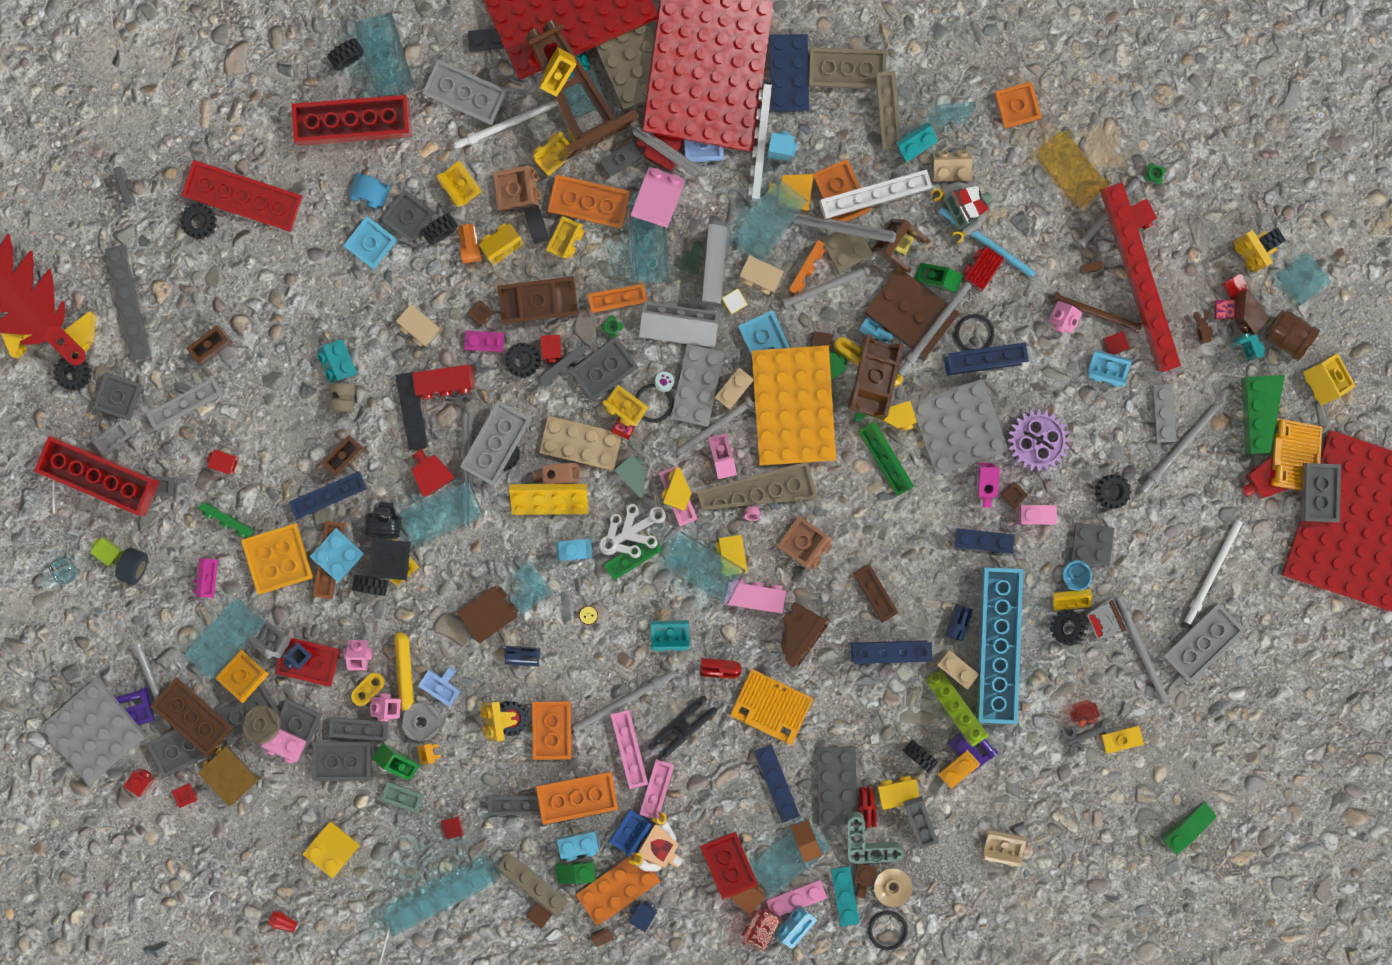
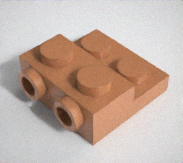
M523 166L493 173L498 211L539 205L538 200L541 199V193L536 187V181H538L539 176L534 167Z
M798 516L777 547L811 570L818 567L821 562L820 556L823 552L827 553L831 549V541L833 539L801 516Z

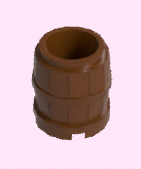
M1281 310L1264 335L1278 349L1292 355L1293 359L1299 361L1309 346L1315 341L1320 330L1315 326L1312 327L1302 317L1288 310Z

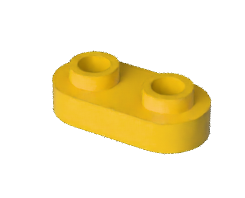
M380 673L369 674L353 690L351 694L353 703L358 706L368 704L371 701V697H375L384 688L385 679ZM373 679H378L379 684L377 686L373 685ZM360 692L365 694L364 699L359 698Z

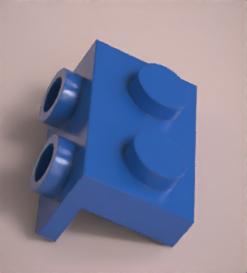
M629 808L608 841L631 857L632 852L636 853L639 850L643 837H647L650 833L651 823L648 819Z

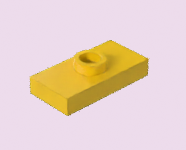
M1091 589L1053 593V611L1092 606Z
M1138 725L1113 731L1112 733L1101 734L1106 754L1144 745Z

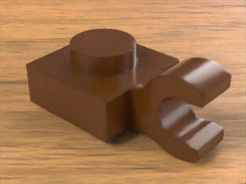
M1207 309L1203 310V318L1198 316V312L1193 313V318L1197 324L1196 330L1200 345L1211 342V338H1213L1212 328L1208 327V323H1206V320L1209 318V311Z
M857 864L853 882L859 883L856 893L858 898L865 899L867 885L873 886L877 867Z

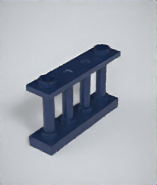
M1026 342L948 353V356L944 357L946 376L1020 366L1024 362H1029Z
M928 640L850 642L851 662H854V664L932 662V642H928Z

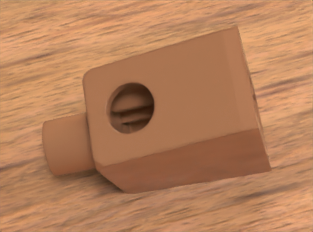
M578 463L543 465L542 470H535L533 472L535 482L543 481L544 484L581 483Z

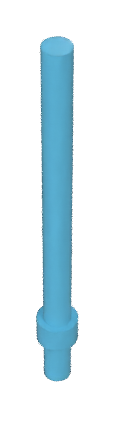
M942 206L938 213L950 221L949 223L956 227L957 225L951 212ZM976 230L970 234L1032 278L1036 272L979 231Z

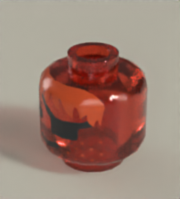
M1087 699L1073 704L1070 717L1073 723L1077 722L1080 727H1085L1096 723L1100 713L1096 703H1092Z

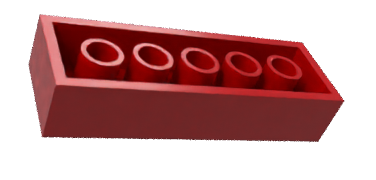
M407 95L291 103L294 142L298 146L412 137L410 102Z
M48 436L34 469V472L138 516H146L160 483L158 479L54 436Z

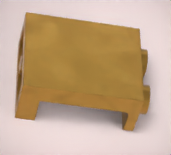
M222 745L214 752L216 756L211 761L207 759L200 765L201 770L198 774L230 807L261 778L257 773L253 774L231 750L232 747L230 745L226 747Z

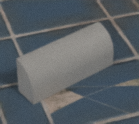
M709 224L702 304L721 306L728 228L725 226Z
M644 301L639 337L715 348L720 312Z

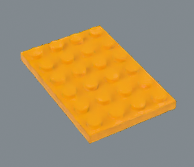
M829 345L752 350L759 464L773 465L836 461Z

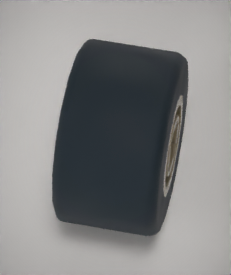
M132 547L127 548L118 561L115 577L130 585L137 584L147 567L148 555Z

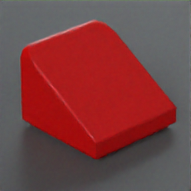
M1241 273L1222 283L1231 300L1237 297L1239 291L1248 290Z
M1124 331L1103 338L1107 351L1110 354L1115 355L1130 349Z
M460 815L441 820L446 839L460 837L465 834Z

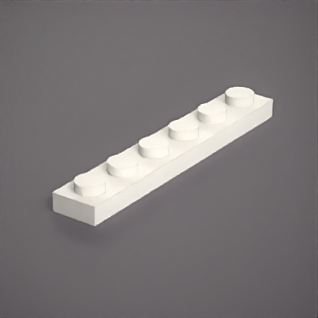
M764 84L763 90L759 89L758 101H762L761 109L757 108L756 120H760L759 127H755L754 137L758 139L757 146H753L752 158H756L755 165H751L750 177H754L753 184H749L748 193L749 196H752L751 201L759 202L771 96L772 85Z
M927 170L821 199L819 204L824 219H829L927 191L933 187Z

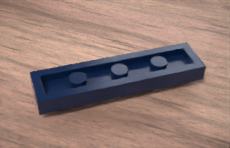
M359 471L290 501L289 504L296 520L368 488Z
M772 744L754 750L782 823L799 817V812Z

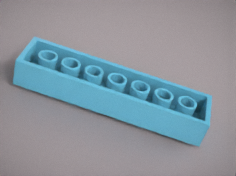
M982 567L978 650L979 676L977 677L976 719L979 723L1018 724L1023 569Z

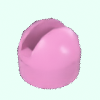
M749 505L745 509L744 518L748 521L758 520L760 518L759 508L756 505L753 507Z

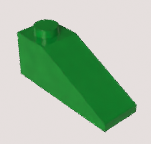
M1204 801L1163 833L1160 838L1170 851L1177 855L1189 846L1217 816Z

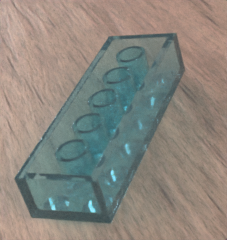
M482 856L476 859L472 866L468 867L465 865L457 869L455 875L447 874L437 882L438 884L433 885V883L426 885L419 894L413 892L407 895L403 902L399 903V901L390 904L385 909L386 912L382 917L394 937L498 882L500 875L491 857L485 858Z

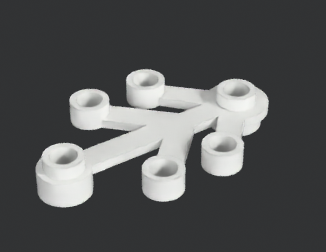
M630 504L626 509L627 516L622 533L617 536V527L622 524L623 520L618 514L612 515L608 535L603 537L599 543L601 552L605 555H612L617 551L630 554L632 558H638L641 555L640 548L636 545L629 547L620 544L625 540L646 544L649 548H655L658 541L654 536H644L637 533L653 523H662L666 518L665 511L661 507H654L651 509L649 517L632 526L634 517L638 515L639 509L635 504ZM631 508H636L634 513H630ZM657 514H662L660 519L655 518ZM619 518L618 523H613V520ZM650 539L655 540L652 545L648 544ZM608 543H612V547L610 549L606 548V545ZM638 549L637 554L633 555L632 550Z

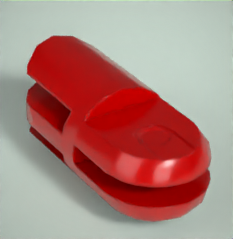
M701 658L699 675L701 677L736 679L741 675L742 667L736 661Z
M862 786L859 789L857 812L862 813L864 816L865 828H870L871 825L872 827H877L876 804H874V791L871 786H867V788Z

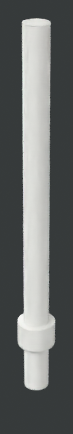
M555 100L477 133H469L467 137L455 141V147L459 149L470 143L473 145L482 138L557 107Z
M1235 520L1195 601L1192 600L1189 606L1190 610L1184 620L1185 623L1191 625L1197 612H1200L1202 609V602L1243 522Z

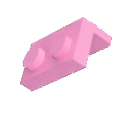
M280 729L277 736L271 742L262 744L261 747L265 748V752L274 756L278 754L283 756L282 759L293 764V762L297 763L300 761V756L307 740Z

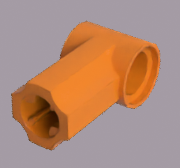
M475 224L458 226L463 264L482 261Z

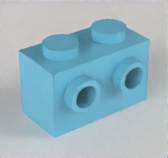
M780 131V134L772 132L767 158L790 162V158L795 157L797 143L794 142L795 136H791V133Z
M596 829L561 836L557 839L561 859L566 858V861L575 860L578 855L585 854V857L596 855V851L600 849Z

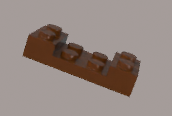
M573 276L497 286L502 325L579 316Z
M870 334L863 338L859 354L861 356L854 388L850 393L848 410L881 420L888 417L903 344L883 343L875 340Z

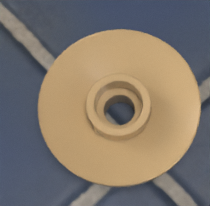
M886 869L875 880V895L882 904L888 907H899L905 904L912 895V881L900 869ZM891 883L896 884L894 890L889 889Z

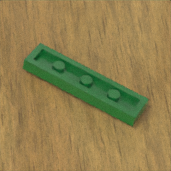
M873 421L858 431L897 497L913 488V483L876 422Z

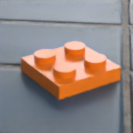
M1032 81L994 92L1004 129L1042 119Z

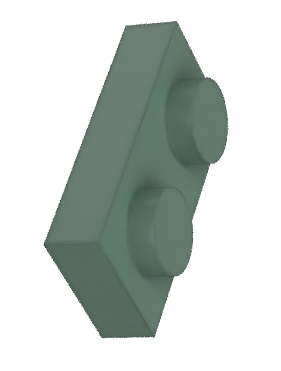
M388 781L381 800L418 813L424 794Z

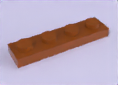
M326 521L322 543L335 528L344 534L346 524ZM318 565L313 597L332 600L336 580L320 565Z

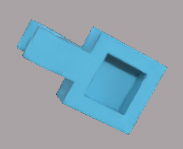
M868 316L859 328V331L865 336L870 334L874 339L877 338L878 341L888 344V341H891L893 338L892 333L882 329L881 325Z

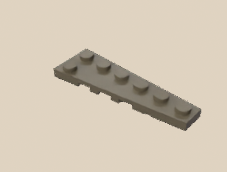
M808 462L697 491L702 510L818 498Z

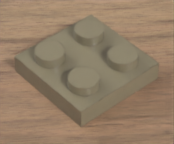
M834 232L821 239L825 243L824 247L839 273L873 256L866 240L861 236Z

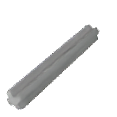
M640 125L634 129L633 134L688 173L693 176L698 173L700 167L653 134L641 132L642 127Z

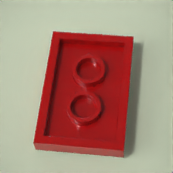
M290 637L291 640L288 647L293 642H298L312 656L300 670L288 669L282 663L284 660L278 658L275 674L332 687L341 649Z
M736 832L700 846L722 900L758 886V882Z

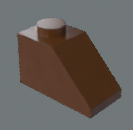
M1249 289L1239 291L1236 298L1235 322L1243 334H1255L1271 319Z

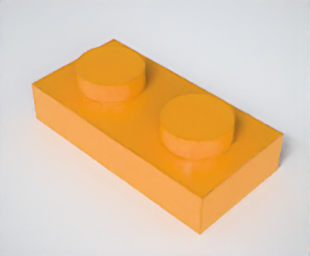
M966 750L942 769L938 775L952 789L978 768L980 763Z

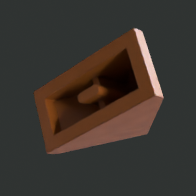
M808 819L790 826L804 863L822 856Z

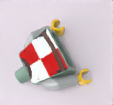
M961 182L943 187V190L934 189L931 193L932 195L935 193L940 194L938 198L933 199L934 202H939L944 198L958 229H962L961 232H954L952 234V237L956 234L961 236V240L957 241L956 244L960 243L965 235L969 236L981 227L985 220L984 213L989 210L987 204L992 202V196L989 192L982 194L978 186L971 187L969 184Z

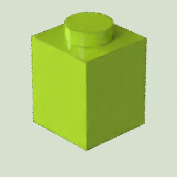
M101 537L94 541L91 546L93 549L90 553L107 566H114L124 550L107 537Z

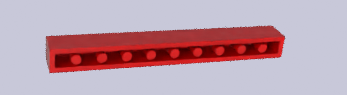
M1121 182L1099 189L1157 371L1165 372L1180 367L1181 363L1124 184Z

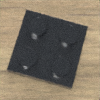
M372 538L368 577L407 581L411 542Z

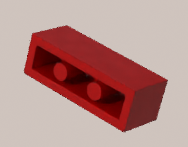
M469 364L413 372L415 395L422 397V400L433 399V395L439 394L440 397L452 396L451 392L468 394L470 390L476 389L473 366Z

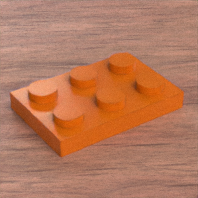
M848 159L813 173V178L823 199L860 189ZM867 207L832 217L831 219L848 222L869 213L871 210Z
M533 701V760L572 759L571 701Z

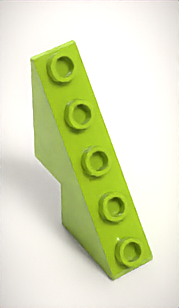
M941 669L925 679L969 745L973 747L989 737Z

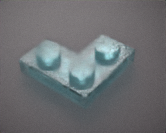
M531 561L515 572L526 589L511 600L521 614L524 615L554 591Z

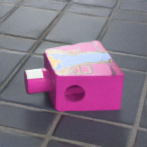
M976 462L975 493L978 497H981L980 507H992V497H998L1000 467L996 463ZM986 485H990L988 489H984Z

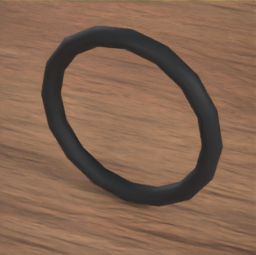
M970 314L962 318L957 324L955 331L959 346L965 351L975 350L966 347L962 343L959 331L964 321L970 318H979L984 320L990 328V339L982 347L989 348L995 336L994 327L990 320L979 314Z
M651 383L643 386L635 397L639 399L641 393L646 389L656 388L655 384ZM670 391L665 392L670 400L667 413L657 419L643 416V420L658 423L665 420L671 414L674 400Z
M888 910L882 911L872 918L869 923L868 933L870 940L876 947L889 951L897 949L904 943L907 938L908 928L906 921L901 915ZM882 915H893L900 919L903 924V937L894 946H882L873 937V924Z

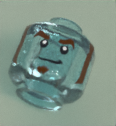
M59 556L49 565L50 574L58 584H69L77 576V568L69 557Z

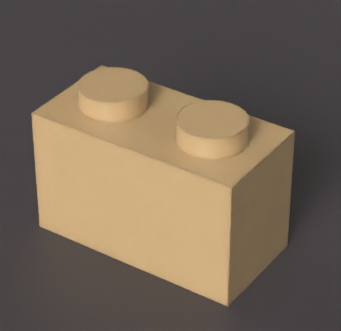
M749 255L739 278L742 279L741 283L749 287L755 285L759 287L760 292L769 295L770 293H775L784 271Z
M412 304L396 320L400 324L398 328L406 335L408 333L414 336L412 340L420 347L425 345L428 348L442 331Z
M738 368L715 396V399L730 411L754 379L741 368Z
M948 649L935 663V665L967 690L979 676L975 670Z

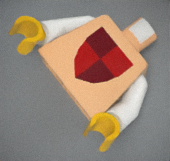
M657 811L659 814L658 819L652 817V821L658 823V825L654 824L651 826V831L644 838L639 850L636 853H631L634 855V861H628L629 864H634L643 871H659L666 868L668 863L678 868L683 861L682 857L674 853L679 844L676 842L677 838L666 820V814Z

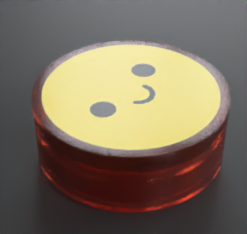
M585 606L579 612V619L583 624H594L598 619V611L593 606Z

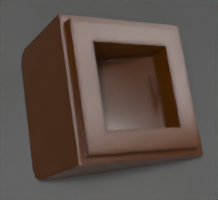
M608 926L592 933L590 937L596 947L614 939Z

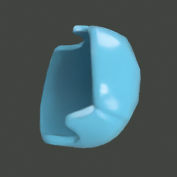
M1073 560L1068 562L1063 568V580L1069 589L1081 591L1090 585L1092 572L1084 561Z

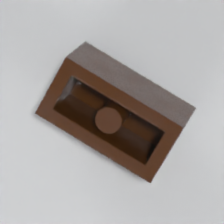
M216 325L186 349L198 364L204 365L232 344L233 341L221 326Z
M348 435L322 463L335 476H340L366 449L353 436Z

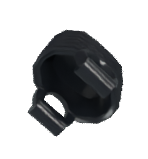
M379 502V506L375 507L374 513L365 514V535L388 539L400 537L402 517L395 514L394 503Z

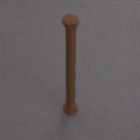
M1055 292L1052 303L1060 301L1073 305L1080 311L1134 330L1135 333H1139L1141 330V322L1135 323L1061 296L1059 292Z

